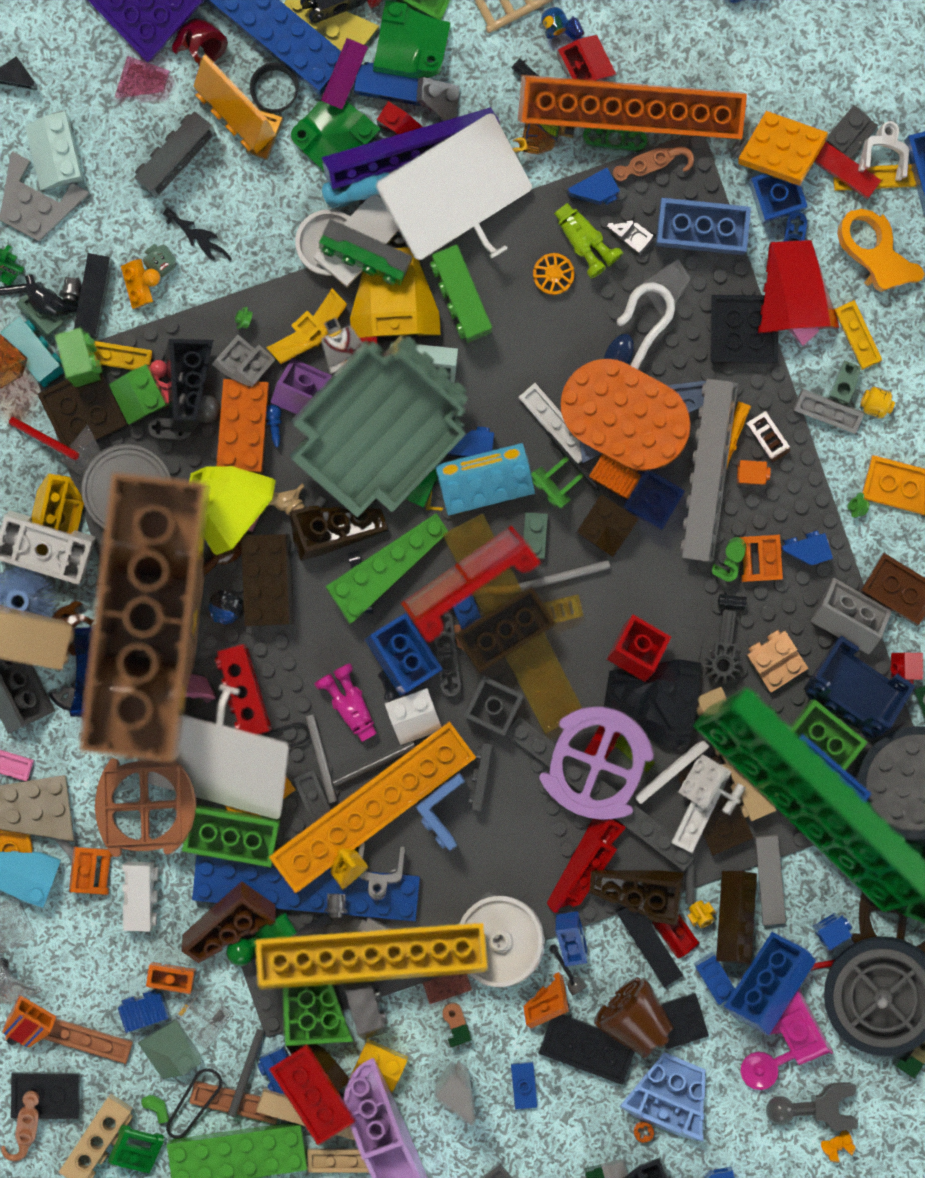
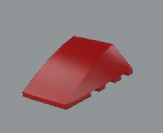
M812 240L770 242L766 272L768 273L767 282L764 283L763 290L765 292L764 305L761 306L760 314L762 315L761 325H759L758 333L807 328H840Z

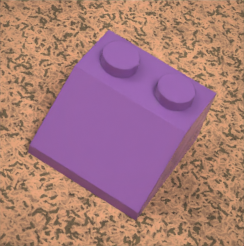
M292 358L277 382L270 403L297 414L332 375Z

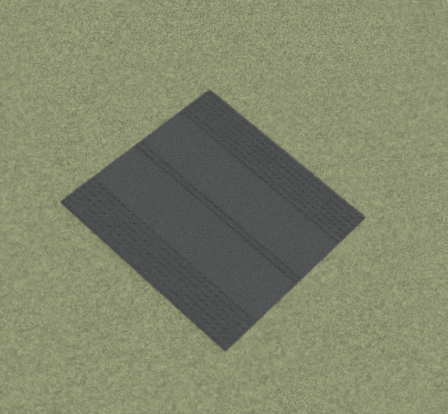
M685 135L531 189L525 195L479 223L488 242L496 250L503 246L508 248L494 258H490L489 255L491 253L483 246L474 227H472L437 251L420 259L419 263L439 311L441 335L400 336L405 339L409 336L418 345L457 348L455 383L458 381L467 390L464 394L468 397V400L463 405L466 411L460 417L455 413L451 418L456 416L464 424L462 428L466 434L471 430H476L477 427L490 428V432H494L492 451L523 443L530 473L532 474L541 466L548 472L566 456L547 435V430L518 397L536 383L561 411L562 392L570 376L581 366L591 361L604 359L605 352L611 342L621 334L630 335L634 342L633 355L629 363L631 365L644 338L665 315L666 302L659 293L653 291L646 292L637 300L633 315L625 325L619 326L617 319L623 315L629 297L635 288L644 283L651 282L663 285L671 292L674 298V316L666 328L652 342L638 370L665 385L707 381V379L738 383L735 408L738 401L751 406L736 444L737 449L733 452L726 469L714 561L708 562L682 558L683 553L680 551L681 542L685 539L686 531L683 528L684 520L688 517L689 508L686 506L688 495H691L692 491L690 476L691 473H694L695 469L693 453L698 447L696 431L701 425L699 409L689 413L690 434L687 444L680 455L666 466L649 471L639 470L637 474L641 475V478L627 500L595 482L599 487V491H597L585 477L581 478L566 492L571 500L562 508L558 505L555 507L548 500V494L543 488L540 490L534 483L535 494L449 516L445 507L439 479L432 489L431 506L443 508L442 511H428L426 506L421 507L404 499L391 512L375 498L367 508L382 510L388 531L300 561L295 549L291 556L294 624L245 626L242 554L229 564H217L204 577L195 665L191 674L207 678L218 698L206 703L200 698L192 699L191 697H186L183 715L217 724L218 706L223 694V690L219 688L222 685L221 679L225 677L223 671L218 670L215 657H218V651L247 644L272 730L298 722L308 726L306 716L314 714L331 779L333 780L403 746L399 743L385 703L390 701L384 699L385 690L383 682L378 678V673L383 669L364 640L369 635L406 613L401 602L509 526H512L523 538L525 512L548 514L545 559L538 558L540 564L527 572L518 570L514 565L510 566L483 586H509L606 560L609 561L610 569L535 588V592L556 625L479 673L467 653L456 645L461 689L457 695L451 697L442 692L439 672L407 692L406 695L428 688L441 727L450 721L475 756L477 755L478 746L482 747L483 742L491 743L492 749L481 811L472 810V804H468L470 791H475L476 782H472L474 768L479 769L480 760H476V758L458 771L465 781L431 807L457 841V845L449 850L445 847L443 849L435 839V836H437L436 832L433 829L429 831L421 821L423 816L416 808L418 803L441 785L365 841L363 860L369 867L366 871L397 872L400 847H405L402 874L420 876L416 921L373 918L393 930L459 925L464 914L475 903L488 897L506 896L524 902L536 913L542 924L546 940L557 936L555 931L557 914L578 911L583 927L617 915L616 912L624 907L618 903L613 904L589 892L580 905L562 907L557 913H554L547 905L549 897L593 818L581 816L566 809L548 793L539 778L543 772L550 774V768L508 735L505 734L504 736L464 717L482 676L488 677L524 695L508 730L520 716L557 744L564 730L559 725L562 718L582 708L604 707L609 671L622 669L606 659L623 625L634 614L663 632L665 623L705 631L699 658L701 673L698 696L714 688L722 687L727 698L748 687L757 693L759 699L766 706L774 710L775 715L782 722L790 726L811 700L806 696L804 686L838 638L811 622L817 605L833 578L860 592L864 585L804 414L793 409L798 397L779 343L778 363H710L711 295H761L747 252L745 255L655 246L661 198L729 204L705 136ZM682 146L688 148L694 155V164L686 172L683 171V168L687 166L688 158L685 155H679L664 168L638 177L631 174L622 182L614 179L620 192L617 195L618 199L608 205L605 203L597 205L570 197L567 194L568 188L605 168H608L613 177L615 167L620 165L626 167L634 157L656 148ZM566 203L573 210L577 209L597 231L601 232L603 243L608 248H620L623 251V255L608 267L598 251L590 246L593 254L606 266L605 271L593 279L587 275L589 266L586 259L574 253V247L567 239L561 226L558 225L559 220L554 215ZM633 220V223H638L654 235L655 239L639 255L609 230L607 225L609 223H627V221ZM402 234L399 235V236H396V238H395V239H397V238L404 239V237H403ZM391 242L387 244L393 248L409 247L407 244L403 247H396ZM457 245L492 326V333L469 343L466 342L465 338L460 339L456 329V324H459L457 318L452 319L447 308V304L450 303L448 297L443 298L438 283L441 280L439 276L434 277L430 267L433 254ZM549 253H559L567 257L575 271L574 281L570 288L558 295H549L542 292L533 280V269L539 258ZM548 257L549 265H554L553 257ZM556 257L557 265L564 261L563 259ZM545 259L538 266L547 267ZM566 263L560 268L564 271L570 267ZM304 268L98 340V342L152 350L151 363L155 360H162L166 363V348L169 339L214 340L202 395L207 394L216 398L220 404V412L214 421L210 423L200 422L194 427L190 437L178 440L156 438L149 432L148 426L151 420L160 417L169 418V407L163 408L77 450L79 452L77 460H73L63 454L71 479L80 494L82 477L89 462L102 450L117 444H135L149 449L165 464L170 473L171 480L189 481L192 472L207 466H217L223 379L232 378L222 373L212 363L237 335L254 349L260 345L271 354L266 347L295 333L296 331L291 325L307 310L314 316L332 288L347 303L337 321L341 329L349 326L362 272L346 288L333 275H320L308 268ZM537 269L536 275H545V271ZM571 271L564 274V276L570 279ZM537 278L541 286L544 283L545 278ZM562 278L559 281L564 287L568 284ZM547 282L544 289L550 291L552 283ZM555 283L553 291L561 290V288ZM243 307H248V311L253 313L249 327L247 329L243 327L237 329V323L234 322L238 310H242ZM400 336L377 337L378 346L383 350L380 354L383 355L390 347L391 342H395ZM322 343L318 347H313L294 357L298 361L331 375ZM275 359L257 380L258 382H268L270 384L269 405L272 404L270 402L277 382L290 360L280 364ZM102 366V373L108 385L133 371ZM64 372L45 388L39 382L38 384L42 392L67 378ZM167 373L159 381L167 384ZM280 407L282 412L280 417L282 423L278 424L281 438L278 448L274 446L271 438V425H267L263 474H256L276 480L274 492L279 493L295 490L303 483L305 487L301 491L299 499L303 501L305 507L313 506L318 497L322 495L328 499L323 508L340 507V509H347L291 459L290 454L306 438V435L292 422V419L297 414ZM765 411L791 449L789 453L773 463L747 425L749 421ZM159 421V424L155 425L154 429H157L160 434L162 430L170 429V427L162 426ZM765 421L755 428L759 430L768 423ZM769 429L768 431L761 434V437L763 438L767 434L771 433L772 429ZM775 436L774 438L766 442V444H771L772 442L777 440V437ZM780 444L779 446L775 447L771 450V452L773 453L774 451L782 447V445ZM446 455L438 464L464 457ZM601 455L584 463L581 461L578 464L589 476ZM568 460L549 478L562 490L581 472ZM738 461L767 462V467H770V480H766L765 485L737 484ZM601 494L639 519L614 557H611L576 534V531ZM83 505L82 511L90 534L96 537L94 545L100 563H102L105 529L92 519L85 505ZM272 505L266 506L262 511L254 531L250 532L247 530L244 536L289 534L291 541L293 535L290 515H287L285 511L276 509ZM437 513L447 528L448 533L372 604L373 614L366 616L361 614L354 622L349 624L325 588V586L351 570L348 553L359 551L361 561L363 562ZM819 531V534H826L833 556L831 560L808 566L781 551L782 580L742 582L741 575H744L743 559L741 562H736L739 565V572L737 578L731 582L725 581L712 573L713 564L729 572L731 571L724 564V561L728 558L725 551L727 543L734 537L780 535L781 546H784L785 540L797 537L798 541L807 539L805 534ZM751 543L752 573L759 574L757 543ZM203 548V565L211 558V548ZM218 590L226 591L243 599L242 615L229 625L214 622L210 616L209 600L212 594L217 593ZM724 592L727 595L746 596L747 598L745 611L725 609L736 612L732 644H737L736 653L739 656L734 659V662H742V665L735 666V669L741 671L740 674L732 672L735 680L731 681L727 676V684H722L721 677L718 683H714L715 674L707 678L706 675L711 672V669H703V666L710 665V662L705 661L704 658L707 656L713 659L709 651L713 649L714 642H719L724 610L718 607L719 594H724ZM518 593L509 595H478L474 597L480 616H483ZM452 607L448 612L452 615L453 626L459 625ZM443 613L439 617L443 625L441 633H451V628L446 629L445 623L449 621V617H445ZM774 631H786L808 669L770 693L746 654L750 653L748 648L760 642L762 645L769 640L767 636ZM420 632L437 659L435 638L428 642ZM675 633L670 634L671 639L668 643L669 650L674 649L676 641ZM447 635L440 637L439 645L445 649L449 648L452 644L451 638ZM883 638L880 639L870 654L862 650H858L854 654L855 657L874 670L891 679V660ZM661 657L659 663L676 659ZM445 658L442 660L441 665L444 670L450 671L454 668L455 663L453 659ZM720 659L717 662L719 671L724 672L727 670L728 663L726 660ZM347 663H350L353 667V671L350 673L353 686L358 687L362 691V697L368 707L372 721H374L373 727L377 732L361 742L357 734H353V731L345 723L338 711L333 709V697L325 689L319 690L314 685L317 680L331 673L340 692L346 696L342 684L336 678L333 671ZM238 664L232 666V674L234 676L240 675L241 668ZM456 672L452 674L443 673V679L448 678V684L444 685V688L448 689L449 693H453L454 688H457V684L452 682V677H457ZM241 685L238 688V694L240 697L245 698L248 691L245 686ZM229 694L225 704L223 726L236 729L234 723L237 722V717L235 713L231 714L228 701L231 700ZM906 703L891 728L878 738H867L861 733V730L846 724L866 740L867 744L845 771L858 781L859 771L865 756L880 739L896 730L913 727ZM247 707L244 711L245 717L252 719L254 711ZM697 712L695 713L694 723H695V722L699 719V717L701 716V715L698 716ZM832 713L835 717H837V718H838L839 720H841L844 724H846V723L843 721V718H842V717H840V716L837 715L836 713ZM599 725L588 726L580 730L572 737L569 746L584 752ZM295 726L264 735L263 737L285 742L289 745L304 740L307 733L304 727ZM693 727L688 750L700 740H705L710 747L702 754L708 758L716 756L712 745ZM621 733L606 761L629 770L633 767L632 749L626 737ZM430 735L414 740V745L417 746ZM309 736L305 743L289 748L286 775L296 788L293 778L314 770L331 810L399 758L337 788L334 787L337 801L329 803L312 739ZM649 739L654 754L651 761L645 760L641 778L629 801L675 835L690 805L687 797L678 792L681 784L677 774L642 804L636 800L634 795L687 751L665 748ZM718 756L721 764H724L721 756ZM698 757L694 759L690 764H688L684 769L693 766L694 763L697 761ZM576 759L578 762H580L582 765H584L587 769L591 771V765L589 763ZM604 769L599 770L597 775L617 792L627 782L626 778ZM729 776L728 780H729V782H730V785H732L733 783H732L731 778H730V776ZM567 782L568 785L570 786V788H571L574 792H576V793H581V792H580L578 789H576L573 785H571L569 782ZM297 788L283 799L281 816L278 818L281 821L275 851L312 824ZM195 797L196 805L227 810L223 804ZM777 808L776 811L754 821H750L747 817L745 819L754 838L716 855H711L704 836L701 834L695 846V852L698 853L695 856V887L720 879L722 871H742L757 866L755 836L777 834L780 857L814 846V844ZM627 827L612 843L617 851L604 870H664L684 873L682 892L686 890V869L685 871L680 869ZM359 845L357 848L354 849V850H356L358 853H359L360 845ZM275 908V918L286 913L296 931L325 914ZM352 915L332 917L331 923L310 936L355 933L362 919L367 921L368 917ZM248 933L241 938H245L248 940L256 934ZM251 962L248 965L241 966L265 1035L272 1036L283 1032L282 988L259 990L258 968L254 969ZM440 976L373 981L375 989L378 988L381 997ZM340 983L339 986L332 984L341 1011L349 1009L350 1006L344 984Z

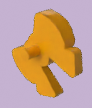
M847 1130L841 1131L839 1136L832 1138L830 1141L821 1142L822 1150L831 1162H840L837 1151H841L844 1148L852 1156L856 1149L855 1145H853L852 1137Z

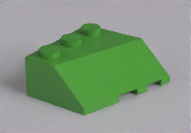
M332 984L282 988L283 1038L285 1046L353 1042Z

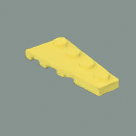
M286 0L284 2L288 8L341 51L347 38L366 45L379 29V25L347 11L321 22L311 23L308 16L312 10L311 8L303 9L300 5L301 0Z

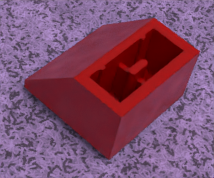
M597 34L577 39L557 50V57L567 77L570 79L605 81L616 75Z

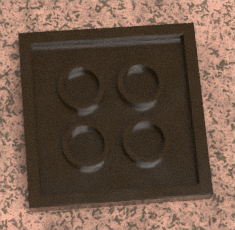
M100 373V381L75 388L66 379L37 394L60 442L75 451L128 425L103 373Z

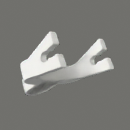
M888 121L877 130L876 136H871L865 140L858 171L863 172L865 168L868 169L870 167L871 147L882 146L896 151L900 156L895 181H900L902 178L907 177L909 147L905 143L898 141L899 127L895 122Z

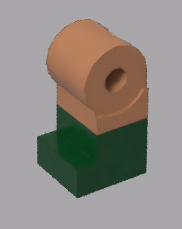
M455 1002L446 1004L442 1015L444 1020L449 1023L453 1035L448 1037L450 1048L472 1041L460 1005Z

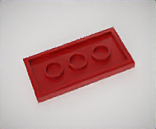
M308 1044L269 1068L317 1145H320L356 1122V1119Z

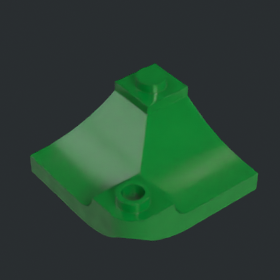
M386 0L373 71L409 78H430L440 73L451 22L421 14L407 7L408 4Z
M320 100L294 126L291 131V139L301 152L324 171L321 157L372 143L381 133V129L347 101L343 109H340ZM304 131L306 136L299 138L298 133Z

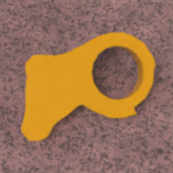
M858 209L851 210L843 217L838 225L837 235L839 243L848 255L870 272L869 277L864 282L867 287L873 283L876 290L883 292L907 283H917L924 278L925 273L920 265L909 262L893 250V232L884 214L879 216L873 211ZM861 220L872 226L877 236V243L873 249L861 248L854 242L850 234L852 221Z

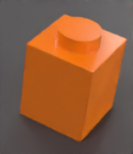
M738 461L737 484L765 485L766 480H770V467H767V462Z

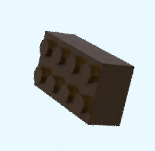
M289 534L242 536L241 538L245 626L294 624L291 542Z
M529 586L454 634L480 673L552 628L556 623L534 588Z

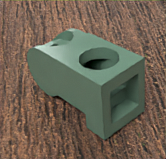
M844 360L827 398L848 405L857 384L861 367Z

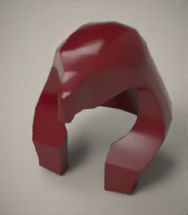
M194 18L179 29L176 39L172 44V51L177 55L178 52L189 49L192 58L200 66L202 58L197 54L200 46L204 49V55L215 63L227 50L228 40L218 28L200 18Z

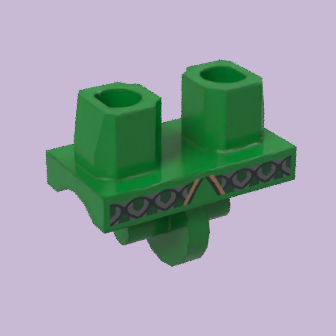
M7 245L5 249L0 248V270L3 271L0 281L7 285L13 284L17 276L21 275L25 267L15 263L18 257L12 254L13 247Z

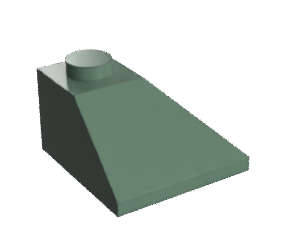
M177 1019L138 1042L162 1079L182 1076L201 1064L199 1051Z

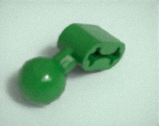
M286 913L276 917L274 923L259 927V931L255 932L256 935L248 940L240 938L239 942L235 944L230 943L226 950L227 958L235 966L248 965L255 956L256 940L289 938L297 932Z

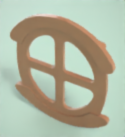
M110 759L102 772L97 786L95 815L102 840L114 857H120L122 849L133 851L163 849L165 854H172L183 844L190 833L196 811L195 793L188 774L177 761H136L119 766L118 759ZM150 772L164 776L173 785L176 791V798L174 800H149L148 774ZM138 773L140 778V800L133 803H114L113 794L117 786L126 777ZM153 809H176L177 816L171 828L162 836L152 839L150 837L149 812ZM140 811L141 838L139 840L128 837L117 827L113 817L115 812Z

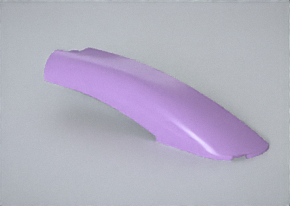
M372 1058L354 1071L344 1095V1102L356 1119V1122L350 1125L362 1160H364L372 1178H427L396 1102L375 1059Z

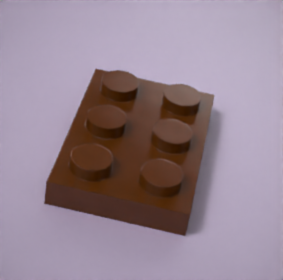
M882 553L860 592L912 624L919 626L925 616V577L886 553Z

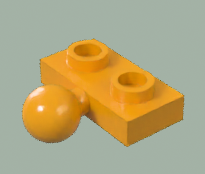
M135 259L122 265L121 270L132 309L152 303L153 300L149 286H156L159 283V272L155 269H147L145 271L142 259Z

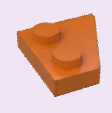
M559 972L553 975L555 980L547 988L543 986L535 997L531 998L523 1006L526 1025L530 1029L569 1011L563 975Z

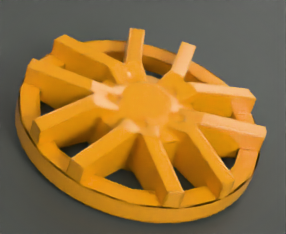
M546 254L539 258L534 266V283L539 290L546 294L558 295L564 293L574 281V267L571 261L562 254ZM548 257L554 258V265H549ZM556 257H559L564 261L557 265ZM545 259L547 267L538 266ZM567 263L570 268L562 271L560 267ZM536 270H544L545 275H536ZM571 271L570 279L564 276V274ZM537 278H545V281L542 284V286L539 284ZM561 278L568 282L565 287L559 282ZM547 282L552 283L550 291L544 289ZM555 283L561 288V290L553 291Z

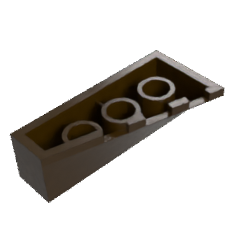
M722 871L716 961L741 965L751 964L757 873Z

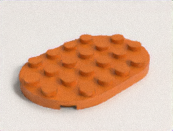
M614 359L591 361L578 368L564 386L561 396V412L569 431L580 442L628 468L649 471L666 466L680 455L687 444L690 434V417L682 398L669 386L622 361Z

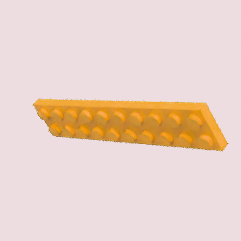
M449 721L277 849L269 858L294 892L297 893L333 866L340 849L354 850L473 761L476 756Z

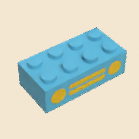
M523 443L436 465L448 516L535 494Z

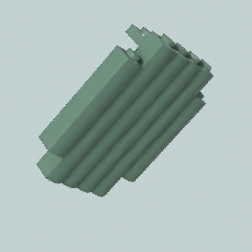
M400 336L383 355L380 354L383 350L374 341L370 344L365 340L292 419L293 424L306 435V438L290 454L291 459L356 517L375 498L393 512L466 435L462 428L464 424L456 416L451 417L455 413L460 417L466 411L463 405L468 400V397L464 394L467 390L458 381L455 384L448 379L451 375L443 367L437 369L432 364L434 359L425 351L423 354L417 351L415 348L418 345L409 336L406 339Z

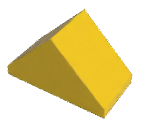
M342 848L338 851L330 873L343 890L369 867L356 850Z

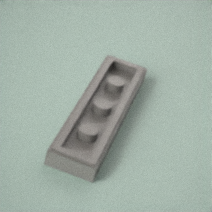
M778 835L755 836L762 924L765 926L786 923Z

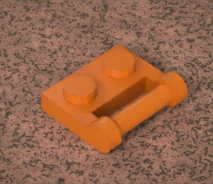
M780 535L739 537L746 543L743 557L744 575H741L742 582L783 579ZM751 543H757L759 574L752 573Z
M74 846L69 892L109 894L107 884L110 858L113 855L108 849ZM97 856H102L99 884L94 886Z

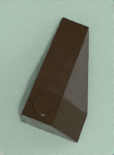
M308 506L290 511L293 542L300 561L327 554L388 531V526L381 509L366 508L358 517L349 509H340V507L319 508V506Z
M592 870L589 893L613 904L618 903L625 906L633 913L638 912L645 915L653 922L677 925L684 873L664 870Z

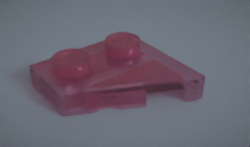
M127 56L114 97L125 98L162 93L165 91L171 71Z

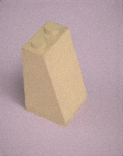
M0 605V658L62 670L63 664L68 662L69 651H67L68 643H71L74 638L73 626L67 621Z

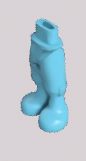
M383 173L371 176L350 186L346 185L336 189H332L329 182H327L322 187V194L326 203L331 208L346 207L352 202L366 200L373 195H379L376 188L377 182L390 174Z

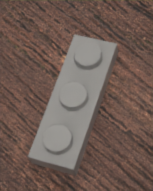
M803 388L793 407L796 412L856 434L864 416V412Z

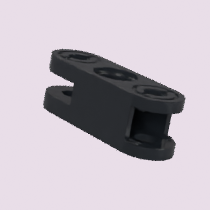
M301 0L300 5L303 9L311 8L312 12L308 18L311 23H318L357 8L367 0Z

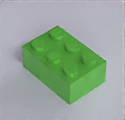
M813 699L808 702L790 725L792 732L799 737L803 734L844 770L848 768L867 744L866 740Z

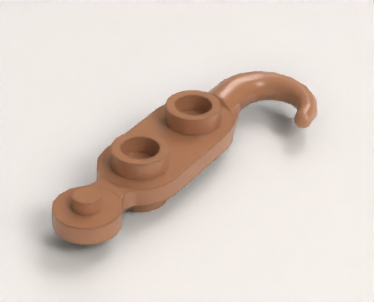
M682 146L656 148L634 157L626 167L621 165L615 167L613 178L616 181L622 182L631 174L638 177L664 168L679 155H685L688 158V164L683 168V171L686 172L694 164V155L688 148Z
M28 1091L23 1096L25 1107L19 1111L15 1133L19 1152L17 1154H9L5 1146L1 1147V1153L7 1160H22L26 1157L29 1147L35 1140L39 1113L34 1108L39 1101V1096L36 1092Z

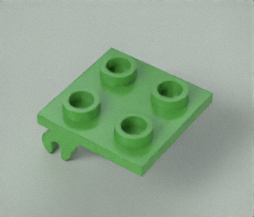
M564 457L548 472L541 466L531 474L535 486L540 490L543 488L548 494V500L555 507L558 505L560 508L571 500L566 492L584 477L580 473L562 490L549 478L569 460L567 457Z

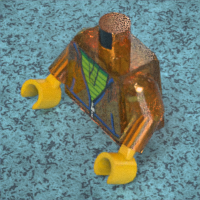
M525 123L523 136L513 140L519 143V148L515 147L512 150L515 153L523 151L535 155L546 153L559 146L561 136L574 138L576 127Z

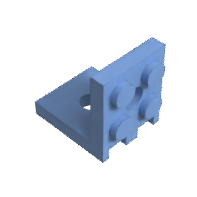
M460 772L416 806L423 816L422 823L429 831L433 829L436 832L437 836H435V839L443 849L447 847L451 850L457 845V841L431 807L465 781Z

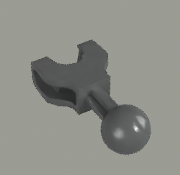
M851 1082L829 1083L823 1088L821 1093L811 1095V1102L792 1103L787 1097L776 1096L767 1104V1117L776 1125H785L794 1116L812 1115L814 1120L824 1121L836 1131L858 1128V1120L852 1115H842L838 1110L839 1102L843 1098L856 1094V1085Z

